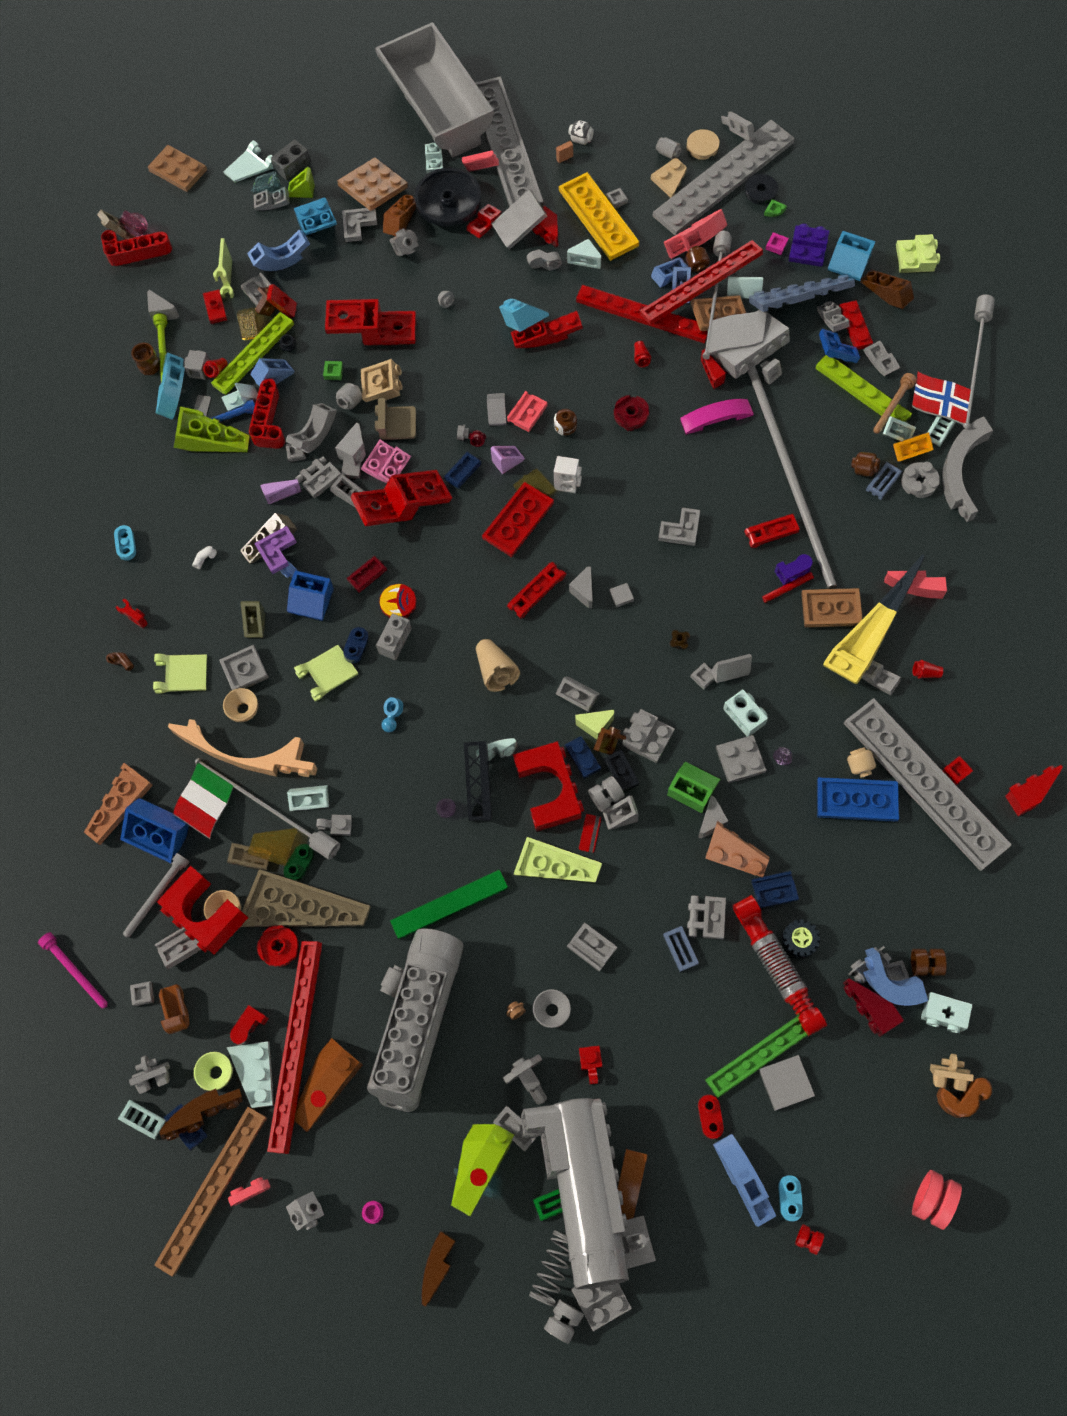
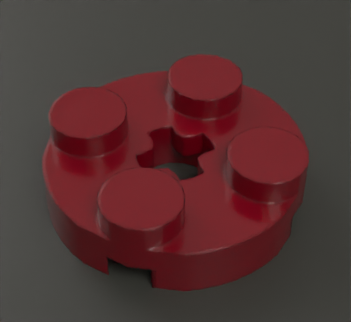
M631 395L621 397L615 404L614 419L619 426L627 431H633L642 427L649 418V406L639 396L631 397ZM628 410L635 411L633 415L628 414Z

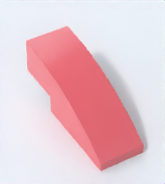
M888 571L884 578V583L894 587L907 571ZM918 571L907 593L920 597L943 599L947 592L946 577H926V571Z

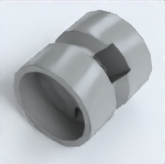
M613 776L603 780L601 786L595 785L588 790L593 803L600 812L610 807L611 802L617 803L625 798L622 788ZM602 791L605 792L608 798H605Z
M559 1299L553 1309L555 1315L554 1317H549L544 1329L554 1337L569 1344L575 1333L573 1328L580 1324L584 1314ZM562 1315L569 1318L568 1324L560 1320Z

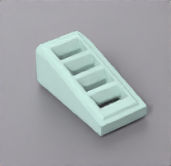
M937 416L928 432L930 435L934 434L940 437V440H937L930 436L931 442L940 447L956 422L950 420L951 422L948 423L942 420V417ZM938 423H941V424L947 426V428H944V427L938 425ZM937 428V429L943 431L944 433L941 434V433L935 431L934 429Z
M131 1100L128 1101L118 1120L154 1140L166 1122L162 1117ZM134 1107L136 1108V1111L133 1114L132 1118L129 1120L127 1119V1117L131 1112L132 1108ZM141 1111L144 1114L142 1115L138 1124L134 1123V1121ZM148 1115L151 1118L146 1127L143 1128L141 1125ZM154 1120H157L158 1123L152 1132L148 1131Z

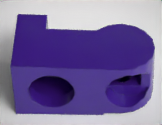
M802 554L795 561L787 565L782 561L776 565L774 572L782 584L785 585L809 573L812 566V558L809 555Z

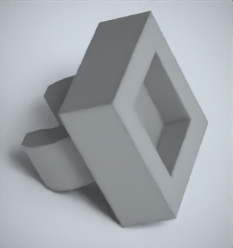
M774 359L771 362L765 360L760 364L763 367L761 372L764 375V381L769 385L782 375L779 360Z

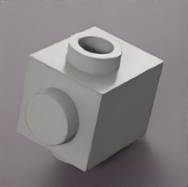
M189 350L188 357L185 358L184 368L189 378L206 380L203 366L207 361H210L206 352Z

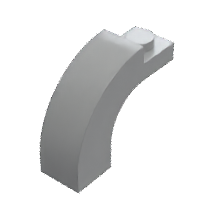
M323 403L314 404L305 427L298 433L287 435L286 442L292 444V447L306 453L312 452L328 434L337 410Z

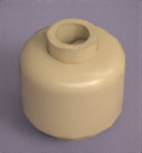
M865 747L851 751L847 761L852 774H860V777L871 775V770L876 768L872 752L866 750Z

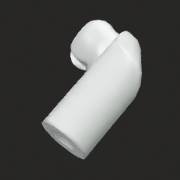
M212 546L205 547L197 553L192 566L201 569L205 558L208 556L214 558L217 550L213 549Z

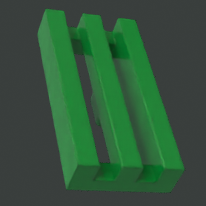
M559 1189L533 1199L541 1221L563 1212L561 1207L544 1215L542 1213L543 1210L561 1203L560 1198L543 1206L539 1205V1202L560 1194Z

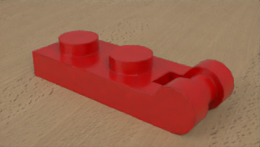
M790 514L749 527L744 532L746 537L750 539V547L756 548L761 544L799 533L800 528L794 515ZM760 532L761 536L756 537L755 534Z

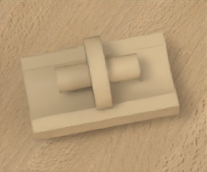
M951 1054L949 1059L942 1058V1065L947 1066L930 1065V1071L933 1074V1084L936 1087L946 1088L947 1078H953V1088L966 1091L969 1081L973 1082L974 1075L970 1074V1070L960 1069L964 1068V1062L957 1061L956 1054Z

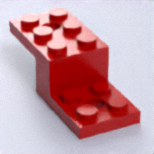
M378 299L327 300L326 334L361 333L364 345L415 344L416 311L381 312ZM343 314L348 315L345 319L339 317ZM396 326H402V329L395 330L394 328Z
M430 470L391 475L384 489L352 493L350 498L366 527L412 520L420 506L449 503L452 496L438 471Z

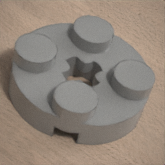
M917 462L906 467L901 483L903 489L908 494L912 493L917 498H925L935 492L940 478L930 462ZM918 477H921L924 479L923 483H921L916 479H918Z

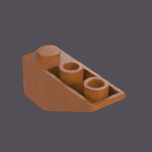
M403 195L384 213L383 233L396 236L395 233L403 228L406 229L416 209L413 196Z

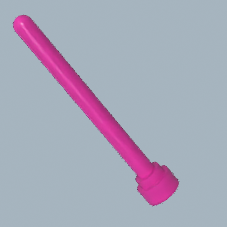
M51 932L43 935L38 941L42 949L51 951L101 1008H106L108 1005L107 1001L57 946L56 937Z

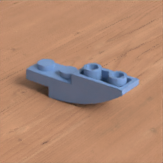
M730 1134L714 1143L713 1146L732 1184L736 1186L755 1226L759 1227L776 1217L761 1180L734 1136Z

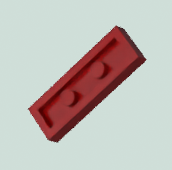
M857 301L840 304L841 314L849 320L850 327L846 329L853 346L857 350H861L872 345V338Z

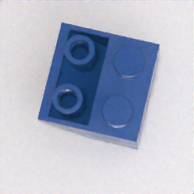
M295 571L289 586L287 612L323 621L334 590L331 579Z

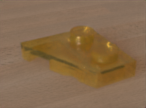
M292 828L255 833L247 854L285 866L298 829Z

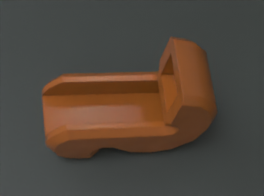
M175 984L161 989L159 998L165 1020L161 1021L164 1031L168 1034H173L187 1029L190 1025V1019L183 1000L182 988L180 985Z
M976 1078L973 1082L971 1081L959 1100L945 1088H940L937 1093L938 1103L946 1113L956 1118L970 1117L977 1112L979 1099L981 1101L989 1099L992 1094V1086L987 1079Z

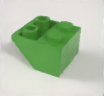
M685 761L668 788L667 796L703 813L720 779Z

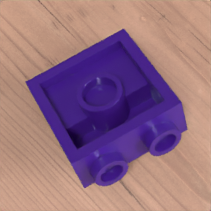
M807 224L796 225L788 262L822 267L830 230H826L822 226L811 228Z

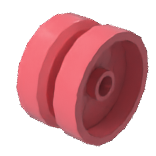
M930 1170L917 1191L912 1207V1215L922 1220H926L930 1216L931 1225L944 1230L950 1223L959 1204L962 1192L961 1184L951 1179L944 1182L943 1175Z

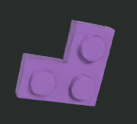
M285 526L254 544L270 571L274 574L289 566L281 551L297 542L289 528Z

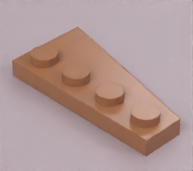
M125 763L121 767L122 771L119 776L115 777L112 782L113 787L109 794H105L101 808L96 810L84 831L86 835L99 845L104 842L124 819L126 807L138 798L141 799L153 786Z

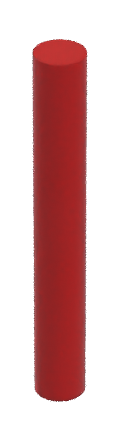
M809 572L762 596L764 603H767L813 579L814 576L812 572Z

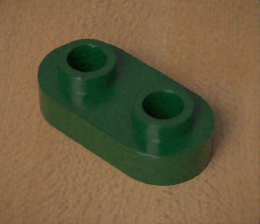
M300 844L295 848L283 870L286 878L297 882L303 878L315 856L314 850L309 845ZM302 851L307 852L305 856H300V853ZM296 868V872L291 874L290 870Z

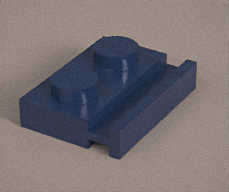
M791 871L751 880L755 898L760 909L799 900Z

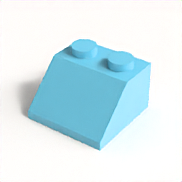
M508 299L499 307L506 326L519 332L549 316L548 312L516 299Z

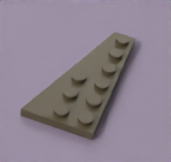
M259 869L242 910L248 919L240 927H272L277 925L284 927L364 926L371 906Z

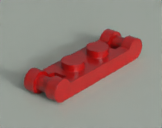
M550 562L508 603L507 607L511 611L514 610L520 619L524 618L535 604L558 582L565 578L566 573L563 570H559L554 562ZM521 601L524 603L522 607L518 605Z

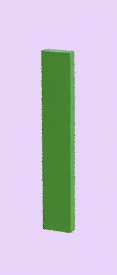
M800 1015L707 1078L705 1081L715 1096L719 1098L808 1036L798 1020Z

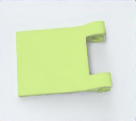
M221 238L219 265L214 271L213 276L215 281H218L219 276L224 285L220 289L222 298L225 297L227 292L233 298L234 292L230 286L232 258L225 239Z
M339 645L311 661L294 668L295 674L299 679L309 672L319 686L310 691L315 702L320 700L329 691L358 675L352 663L345 660Z
M155 654L154 662H156V666L166 665L165 683L153 682V690H155L156 694L172 691H206L207 654Z

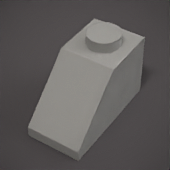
M358 423L351 428L335 447L338 458L354 466L358 462H362L366 455L363 436Z

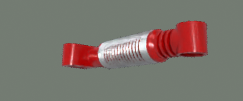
M750 895L734 904L733 911L752 940V948L755 952H758L757 955H760L759 958L763 965H765L764 968H767L766 971H769L770 977L773 978L772 981H775L774 984H777L776 987H780L778 990L781 991L780 994H782L783 1000L794 1006L792 1008L794 1011L797 1010L795 1014L800 1015L798 1020L806 1034L810 1036L826 1027L827 1023L817 1007L813 1008L814 1003H810L812 1001L811 998H807L809 995L806 984L798 975L796 968L790 962L788 955L782 949L783 946L780 945L781 943L778 942L779 940L773 931L768 930L762 920L761 909L754 897Z

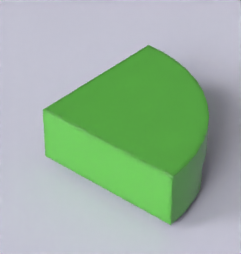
M771 200L764 212V216H779L786 211L787 205Z

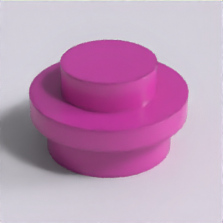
M377 1201L366 1203L362 1209L363 1219L370 1224L378 1223L384 1214L382 1205Z

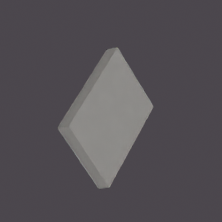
M528 190L491 224L506 248L510 250L546 218L547 214L533 192Z

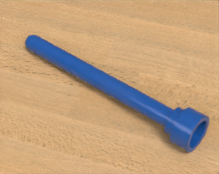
M250 399L243 404L244 406L210 419L213 420L215 418L220 423L244 413L253 414L255 402L253 399Z

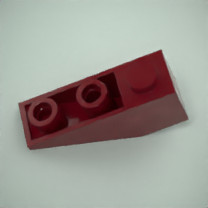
M850 978L843 982L845 986L843 987L844 991L850 998L853 997L857 1003L856 1008L862 1016H866L869 1021L868 1026L874 1034L877 1033L880 1037L904 1021L892 1002Z

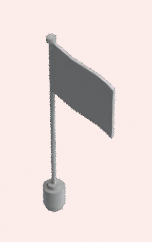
M720 231L715 236L713 253L719 257V260L730 254L732 237L727 231ZM717 283L714 287L706 349L703 353V358L709 359L710 354L724 350L746 348L763 343L767 311L762 312L760 310L713 320L719 284Z

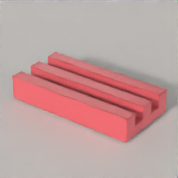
M492 150L462 157V163L471 172L498 166L499 159L496 158L497 156Z

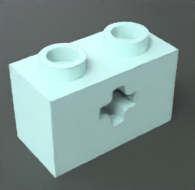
M932 992L927 994L928 1001L924 1002L921 1016L922 1020L927 1021L926 1024L934 1027L942 1025L947 1027L948 1031L960 1033V1031L968 1029L972 1004ZM947 1010L946 1013L950 1016L945 1018L946 1015L942 1011Z

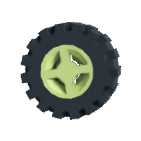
M800 919L799 921H793L785 928L782 934V945H784L785 951H788L790 956L806 958L817 950L820 942L819 930H816L814 924L812 925L810 924L811 922Z

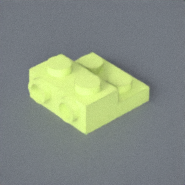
M933 234L916 235L914 240H897L896 250L900 273L935 271L936 265L940 262V254L936 253L938 241L934 239Z

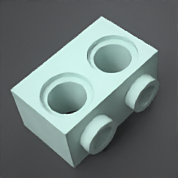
M743 689L724 704V711L747 737L751 736L767 722L768 717L762 707H758L753 696L750 693H746ZM741 702L745 707L739 708L736 703ZM755 717L758 721L751 722L748 718Z

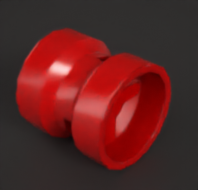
M803 1224L797 1235L795 1245L800 1248L806 1247L811 1253L817 1255L823 1243L824 1234L819 1231L814 1232L809 1226Z

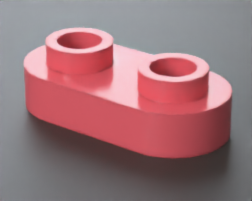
M260 1177L251 1181V1186L246 1189L239 1187L231 1191V1196L228 1197L230 1206L238 1205L270 1189L271 1186L268 1179L263 1180Z

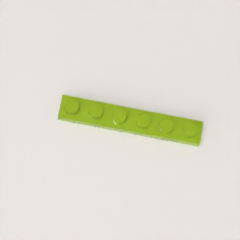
M279 312L211 382L212 386L226 395L235 386V383H238L256 365L259 358H262L294 325L293 320Z
M825 355L816 364L815 369L881 416L892 401L891 398L835 358ZM898 404L891 417L906 423L911 418L912 413Z

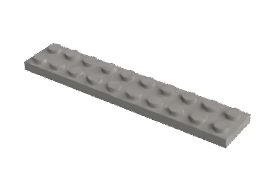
M501 76L475 82L494 110L492 122L485 131L490 150H493L497 156L496 158L499 159V165L496 168L509 207L528 190H531L540 205L544 206Z
M773 120L768 121L754 132L755 138L748 141L745 139L653 212V217L674 235L681 233L791 146L795 138Z
M874 698L845 720L844 725L872 752L881 765L898 781L980 871L1011 846V843Z

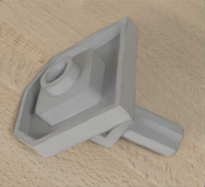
M539 1054L530 1060L529 1058L527 1060H524V1058L519 1059L512 1064L514 1068L511 1072L503 1077L506 1084L519 1077L526 1090L538 1105L543 1104L547 1100V1096L532 1070L533 1067L542 1062Z
M644 1215L627 1220V1228H625V1232L622 1234L626 1250L627 1269L656 1261Z

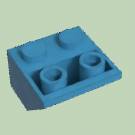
M325 197L294 208L297 221L305 236L337 225Z
M842 231L828 270L840 275H848V277L860 281L872 255L875 241Z

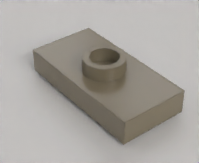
M232 843L227 863L266 871L271 851Z

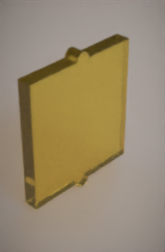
M537 468L528 475H523V478L513 485L518 490L526 482L547 496L556 491Z

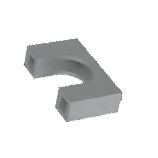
M767 313L763 343L747 348L724 350L710 355L721 368L736 379L790 342L789 328Z

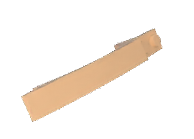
M189 719L188 726L170 723L168 725V728L185 742L214 758L237 767L277 777L278 770L285 774L296 772L303 777L316 776L317 767L314 763L300 761L304 743L299 737H294L283 748L271 754L256 758H238L224 754L212 747L205 740L200 726L197 725L195 720Z

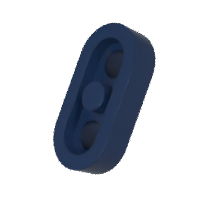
M354 628L349 634L343 650L344 658L349 663H357L362 659L368 643V632L364 628Z

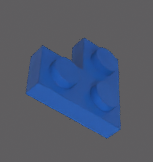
M825 329L820 331L819 336L825 355L830 358L842 359L845 362H858L860 356L856 347L842 344L836 332Z

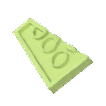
M527 837L514 875L596 883L602 863Z

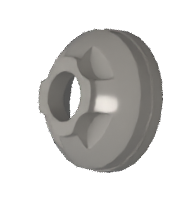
M550 989L543 991L534 1001V1017L544 1027H559L570 1016V1002L566 995L558 990ZM554 1004L558 1007V1013L551 1017L547 1015L546 1008Z

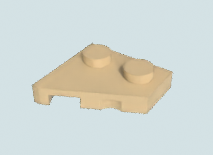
M675 157L651 174V180L671 198L675 195L677 187L680 186L687 167Z

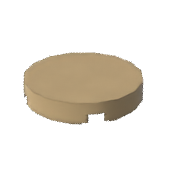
M697 130L691 133L687 139V151L694 158L706 160L712 155L715 156L719 150V138L712 131Z

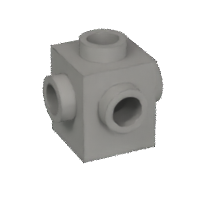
M404 228L395 233L396 236L389 240L398 256L409 255L415 251L414 248L419 246L416 234Z
M313 1191L297 1198L286 1206L291 1222L295 1225L297 1231L304 1227L306 1230L319 1224L317 1220L324 1216L322 1207Z

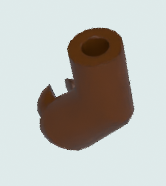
M113 652L106 656L108 663L123 665L126 671L134 668L133 663L125 653Z

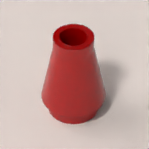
M637 341L634 344V362L638 367H646L651 362V355L644 342Z
M224 358L210 360L203 366V371L206 376L215 378L227 367L228 363Z
M920 660L915 661L912 673L918 679L941 678L943 667Z

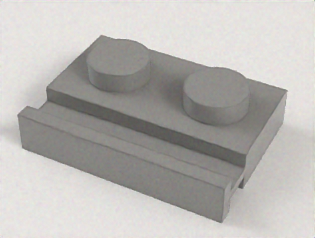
M259 273V276H254L243 283L241 288L257 306L263 296L257 289L259 287H269L271 284L262 273Z
M584 923L567 945V948L600 972L616 951L617 946Z
M184 927L155 944L168 970L202 950L196 945L199 942L196 938L192 941L184 933L186 931Z

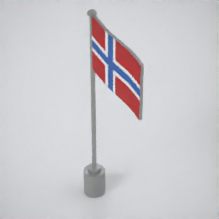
M981 295L977 298L974 318L980 322V330L971 389L918 372L912 403L913 408L927 414L948 418L962 424L965 429L970 428L969 420L984 323L989 322L993 317L994 297L991 295Z

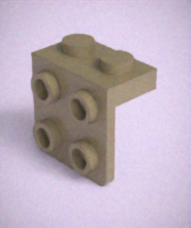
M378 398V405H375V414L378 416V421H375V430L379 431L380 439H414L416 437V408L414 406L387 407L386 399Z

